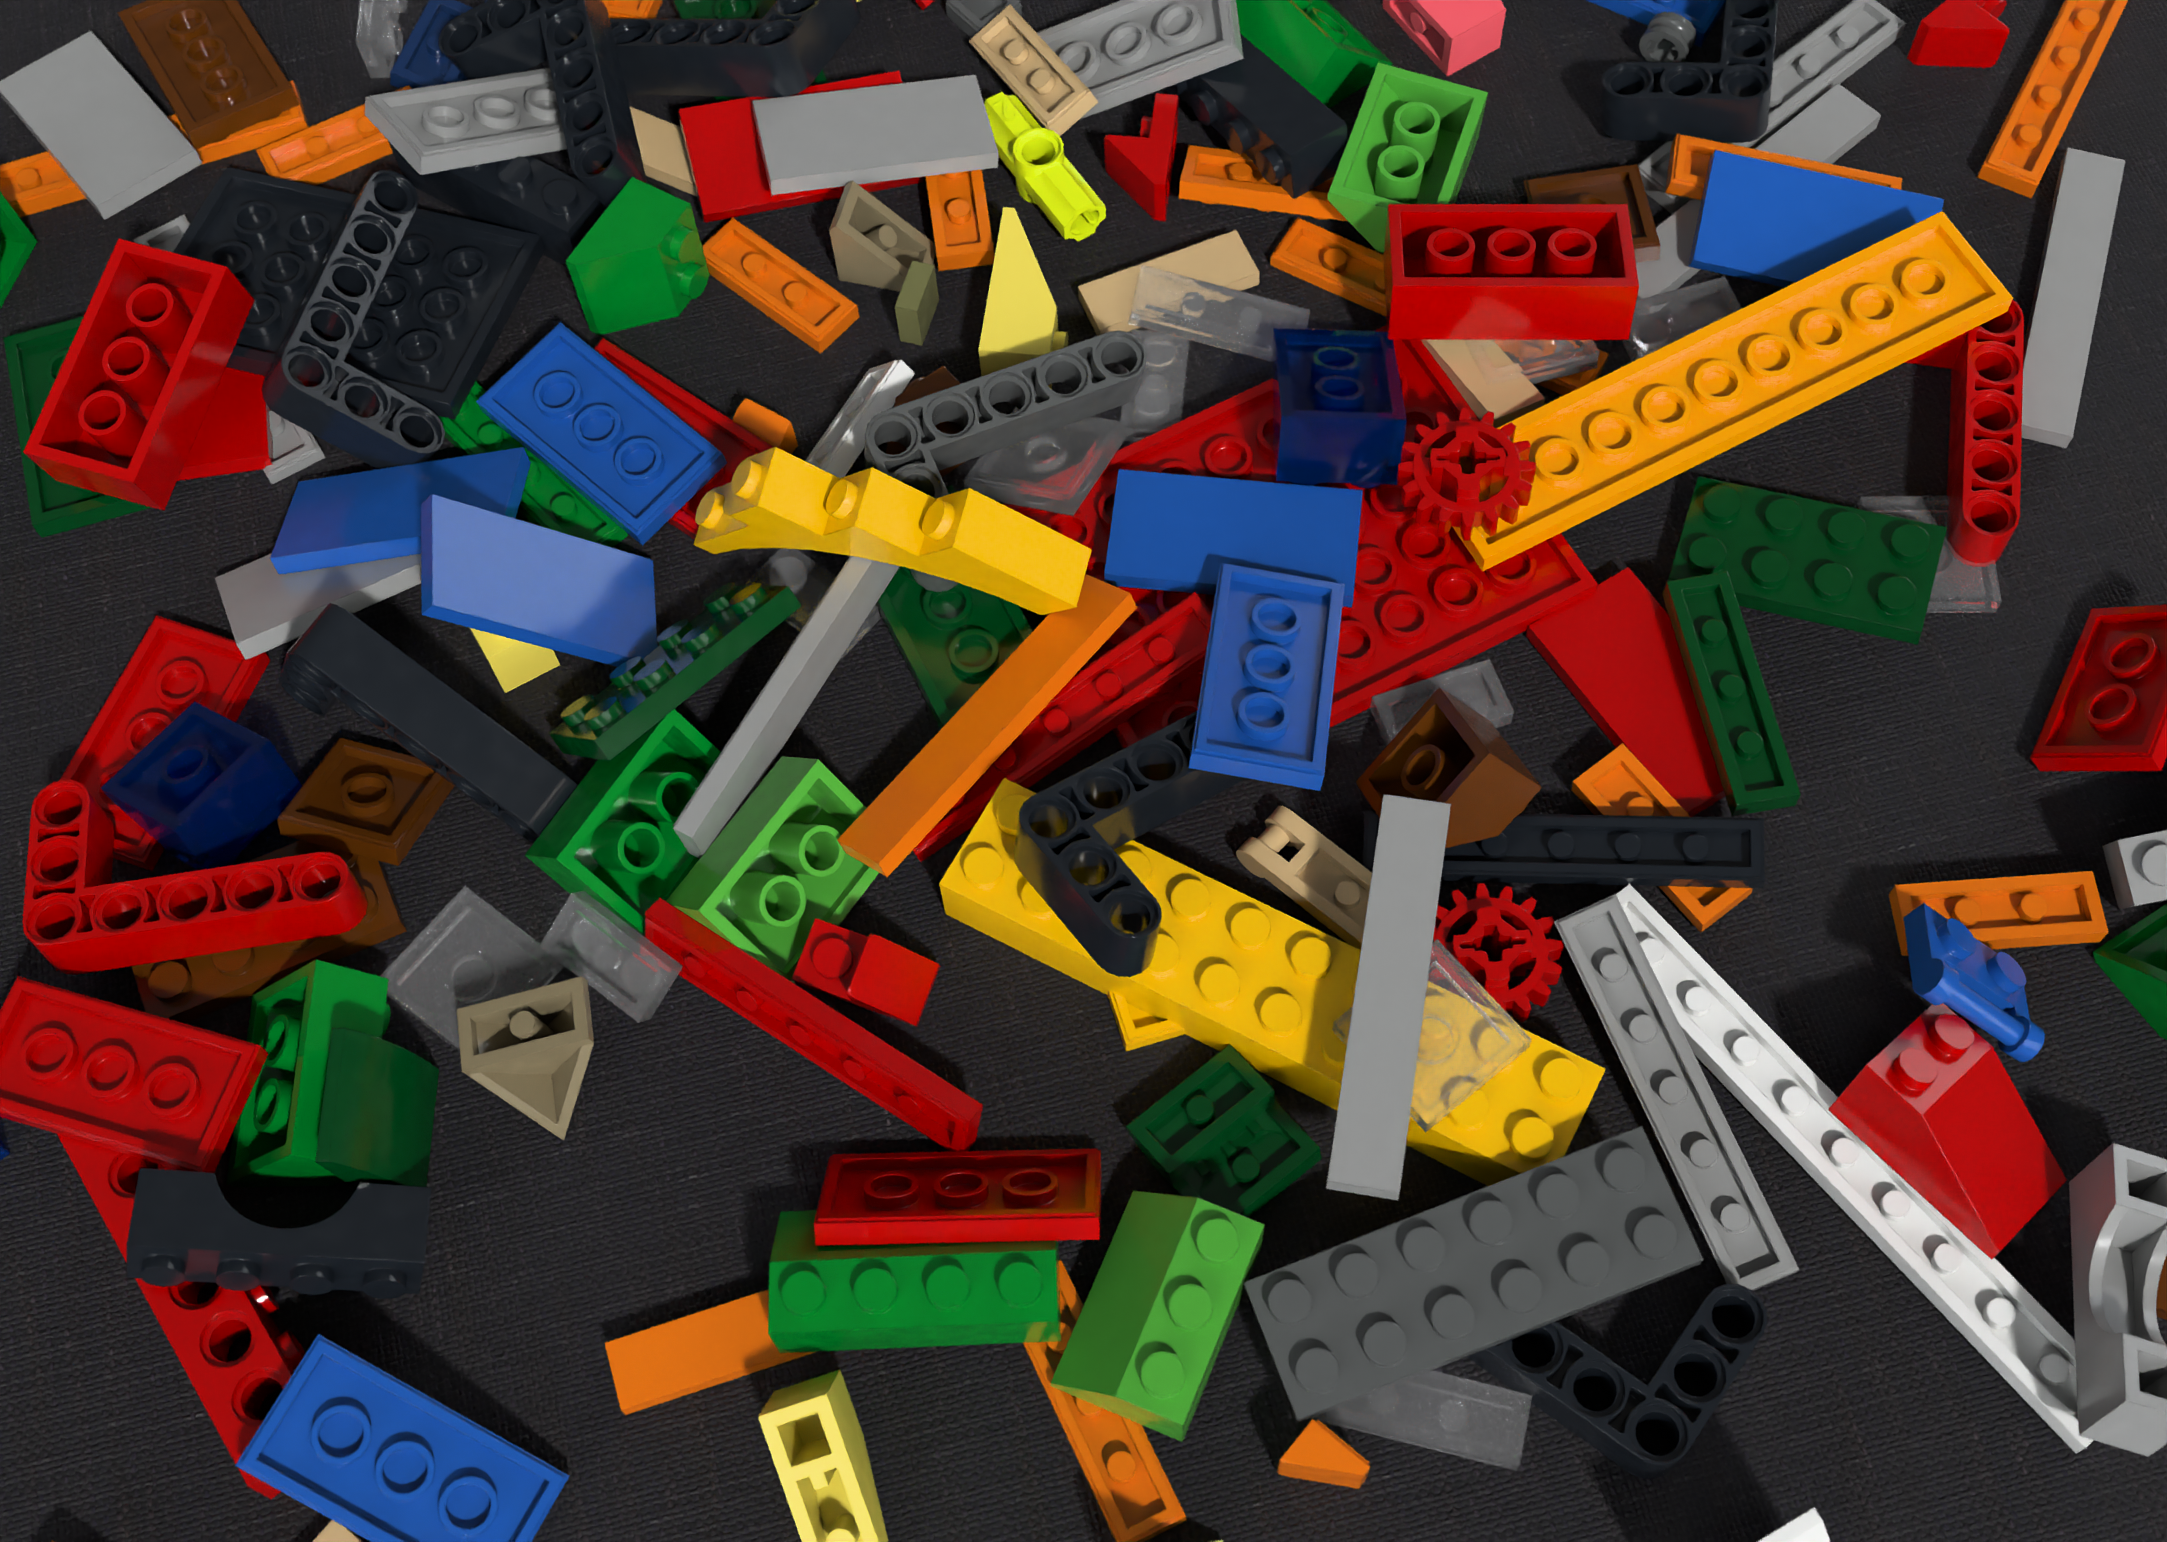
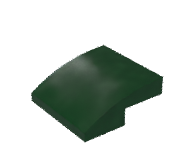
M332 1028L315 1162L345 1182L372 1180L376 1184L427 1187L439 1069L420 1056L386 1040L349 1028Z
M1230 1044L1126 1126L1127 1132L1176 1195L1198 1197L1247 1218L1254 1215L1322 1159L1320 1147L1275 1101L1274 1089Z

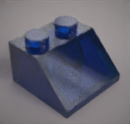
M194 701L106 782L101 789L108 798L173 856L196 870L228 866L234 862L240 853L268 825L279 817L302 785L270 740Z

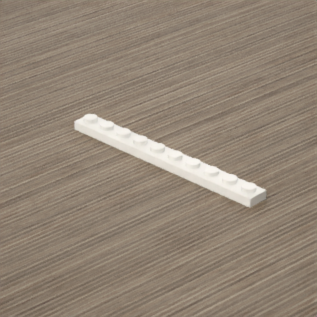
M1630 884L1618 892L1616 896L1694 1055L2075 1453L2085 1449L2094 1440L2079 1436L2075 1340L1995 1258L1991 1260L1828 1110L1838 1097Z

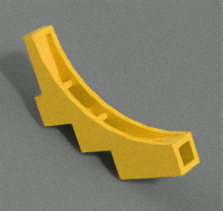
M777 447L746 458L737 467L730 483L711 489L705 494L695 516V521L699 528L693 544L712 554L738 549L784 548L814 550L865 558L955 581L1002 598L1039 615L1077 607L1092 549L971 488L935 499L873 467L838 478Z

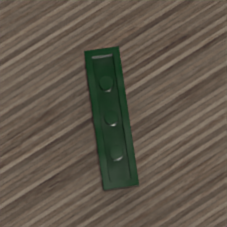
M1728 571L1667 581L1662 595L1731 816L1795 806L1801 793Z

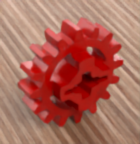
M1462 408L1459 414V421L1451 422L1443 412L1436 413L1434 430L1420 423L1415 427L1414 442H1404L1402 445L1401 463L1398 464L1397 485L1403 486L1401 502L1404 507L1418 505L1416 522L1419 525L1434 518L1438 521L1437 535L1444 537L1452 526L1460 527L1462 538L1464 541L1471 539L1473 527L1481 526L1484 532L1491 537L1496 535L1498 518L1512 525L1517 521L1519 505L1528 506L1530 502L1531 484L1534 482L1536 463L1528 461L1531 448L1529 441L1513 443L1516 426L1512 422L1497 429L1493 426V412L1488 411L1479 422L1472 420L1468 408Z
M1484 883L1477 885L1475 896L1472 900H1467L1465 895L1458 889L1453 891L1449 901L1450 911L1442 906H1437L1429 972L1432 973L1428 976L1427 983L1502 1019L1505 1018L1506 1012L1511 1011L1514 1017L1521 1023L1526 1021L1531 1011L1530 1001L1544 1007L1551 994L1548 985H1557L1562 971V967L1553 961L1560 958L1563 950V941L1546 939L1552 932L1554 919L1551 916L1536 920L1532 914L1537 900L1531 897L1519 906L1512 902L1513 890L1509 886L1504 887L1499 898L1490 897ZM1470 922L1471 928L1466 934L1454 935L1452 942H1447L1455 930ZM1481 950H1490L1492 959L1497 960V962L1489 961L1487 953ZM1526 969H1532L1531 974L1524 982L1509 990L1508 983L1513 976H1524Z

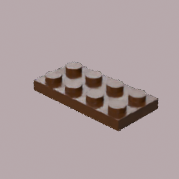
M146 0L118 12L127 33L195 149L210 143L223 141L233 133L261 121L274 119L282 112L299 105L290 83L237 0Z
M302 840L245 862H256L314 852L334 853L345 861L366 894L368 902L366 915L353 929L337 935L131 966L145 1012L185 1024L253 996L316 959L332 963L407 932L383 863L378 860ZM336 889L327 892L325 895L322 896V898L330 895ZM269 900L262 902L258 907L264 905Z

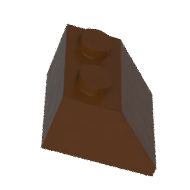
M1440 687L1356 781V784L1379 818L1383 794L1451 804L1445 848L1499 836L1542 788L1489 720Z

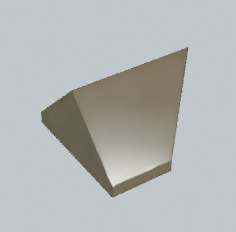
M854 181L845 185L829 229L839 280L900 292L912 260L933 264L936 255L935 243L885 206L872 192L864 190Z
M581 976L457 1009L462 1072L564 1141L594 1045L588 981Z

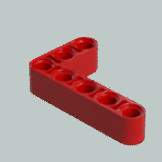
M2012 300L2006 313L1905 362L1952 369L1945 544L1947 552L1953 561L1962 567L1972 570H1984L1993 566L2000 559L2020 519L2024 316L2022 309L2014 300Z
M74 780L53 782L43 788L33 801L30 817L22 921L23 931L57 971L64 974L77 975L337 935L353 929L366 915L368 906L366 894L345 861L340 856L331 852H314L111 884L114 846L113 823L84 785ZM336 889L330 895L322 898V896L325 895L327 892ZM269 900L264 905L258 907L262 902Z

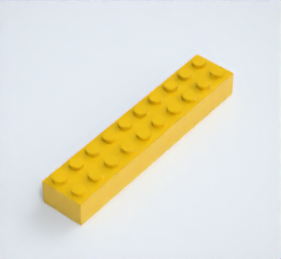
M1006 778L1002 780L939 883L946 915L1108 995V990L1114 991L1125 997L1128 1004L1161 1021L1170 1020L1180 1025L1181 1028L1185 1029L1186 1035L1218 1051H1222L1230 1044L1255 1070L1338 1110L1361 950L1131 840L1114 849V851L1156 898L1161 907L1162 919L1154 956L1146 970L1131 977H1118L1107 973L1094 961L1018 870L1014 862V847L1019 811L1023 803L1037 793ZM1427 983L1406 1145L1487 1186L1501 1182L1565 1156L1606 1069Z

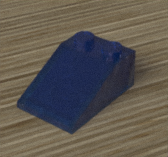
M1273 328V451L1276 481H1290L1293 484L1313 486L1320 482L1351 483L1361 488H1374L1381 484L1397 485L1398 464L1401 463V451L1405 440L1407 418L1393 340L1388 339L1387 332Z

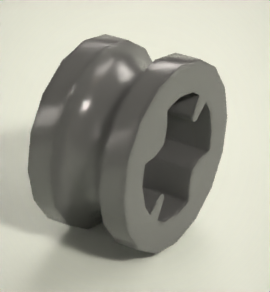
M1673 12L1656 14L1650 20L1647 31L1640 39V52L1648 62L1684 63L1688 57L1689 50L1695 44L1696 30L1691 22L1682 15Z

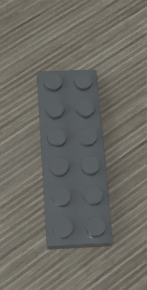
M1640 1126L1246 1281L1244 1286L1299 1423L1697 1266L1704 1259L1644 1129Z

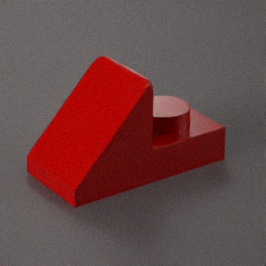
M1946 0L1921 20L1907 59L1914 65L1993 67L1997 63L2009 35V28L1998 20L2006 7L2007 1Z
M1156 93L1153 116L1142 117L1140 137L1105 136V170L1154 220L1166 221L1178 136V95Z
M815 918L792 980L797 984L917 1027L938 974L940 964L879 935L870 933L867 937Z

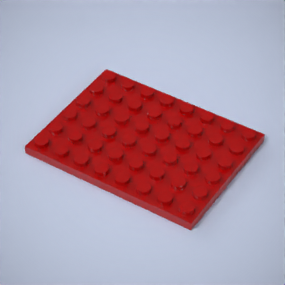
M1387 325L1003 504L1092 549L1085 575L1087 574L1104 581L1119 469L1363 490L1352 608L1342 607L1329 728L1526 631L1530 624L1596 591L1598 583L1561 533L1482 572L1453 527L1450 528L1444 537L1437 535V520L1432 518L1430 521L1419 525L1416 522L1418 505L1403 506L1401 502L1403 486L1397 485L1398 464L1401 463L1403 443L1414 442L1415 427L1420 423L1434 430L1436 413L1443 412L1451 422L1459 421V414L1462 408L1469 409L1473 421L1480 422V420L1422 341L1388 339ZM1115 586L1130 592L1137 608L1080 670L1192 593ZM1197 594L1212 612L1215 595ZM1203 668L1114 728L1113 732L1122 747L1126 748L1196 712Z

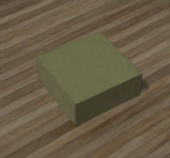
M912 260L895 304L899 337L902 342L922 346L939 302L935 266L932 264Z

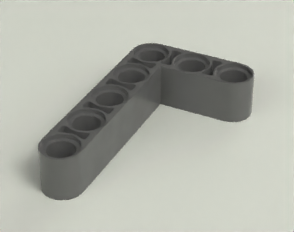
M1111 331L882 411L873 416L867 424L864 451L866 469L873 467L935 499L948 495L949 493L940 475V470L1114 409L1133 400L1139 391L1146 364L1147 354L1145 346L1138 337L1130 332ZM1109 363L1121 364L1129 372L1120 375L1108 371L1104 365ZM1057 382L1066 383L1073 388L1074 392L1059 394L1051 390L1048 385ZM998 402H1008L1015 405L1019 411L1013 414H1003L996 411L992 405ZM949 421L958 424L963 430L957 434L950 435L942 433L935 426L941 422ZM893 441L902 444L907 450L900 454L891 455L881 451L878 446L885 442ZM910 569L916 582L927 590L942 592L958 585L955 581Z

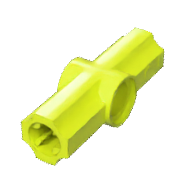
M1000 92L986 99L984 105L999 152L998 156L1015 176L1016 189L1019 195L1027 202L1037 204L1064 239L1072 238L1079 242L1094 234L1097 226L1106 218L1105 204L1064 155V144L1061 137L1052 130L1042 128L1016 95L1008 96Z

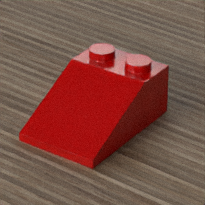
M1943 1003L1940 1005L1932 1004L1861 1070L1828 1109L1991 1260L2067 1181L1993 1046Z

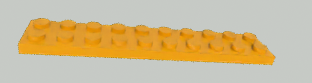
M1941 211L1504 424L1507 425L1512 422L1516 426L1513 443L1529 441L1531 445L1528 461L1536 463L1534 482L1531 484L1532 492L1528 506L1519 505L1518 518L1513 525L1498 518L1496 535L1491 537L1484 532L1481 526L1473 527L1471 539L1464 541L1460 527H1452L1483 572L2006 313L2013 297L1944 212Z

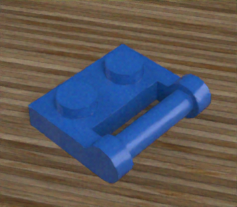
M1925 903L1904 917V926L1914 992L1933 1005L1945 1004L1996 1038L2000 1050L2016 1061L2026 1062L2036 1056L2045 1041V1033L2041 1027L2030 1021L2024 988L2026 977L2020 965L2007 953H1996L1974 938L1969 929L1957 919H1947Z

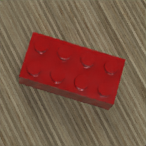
M1388 204L1383 256L1388 339L1629 340L1639 281L1628 204Z
M118 238L23 453L58 482L164 511L254 303L253 297L227 266Z

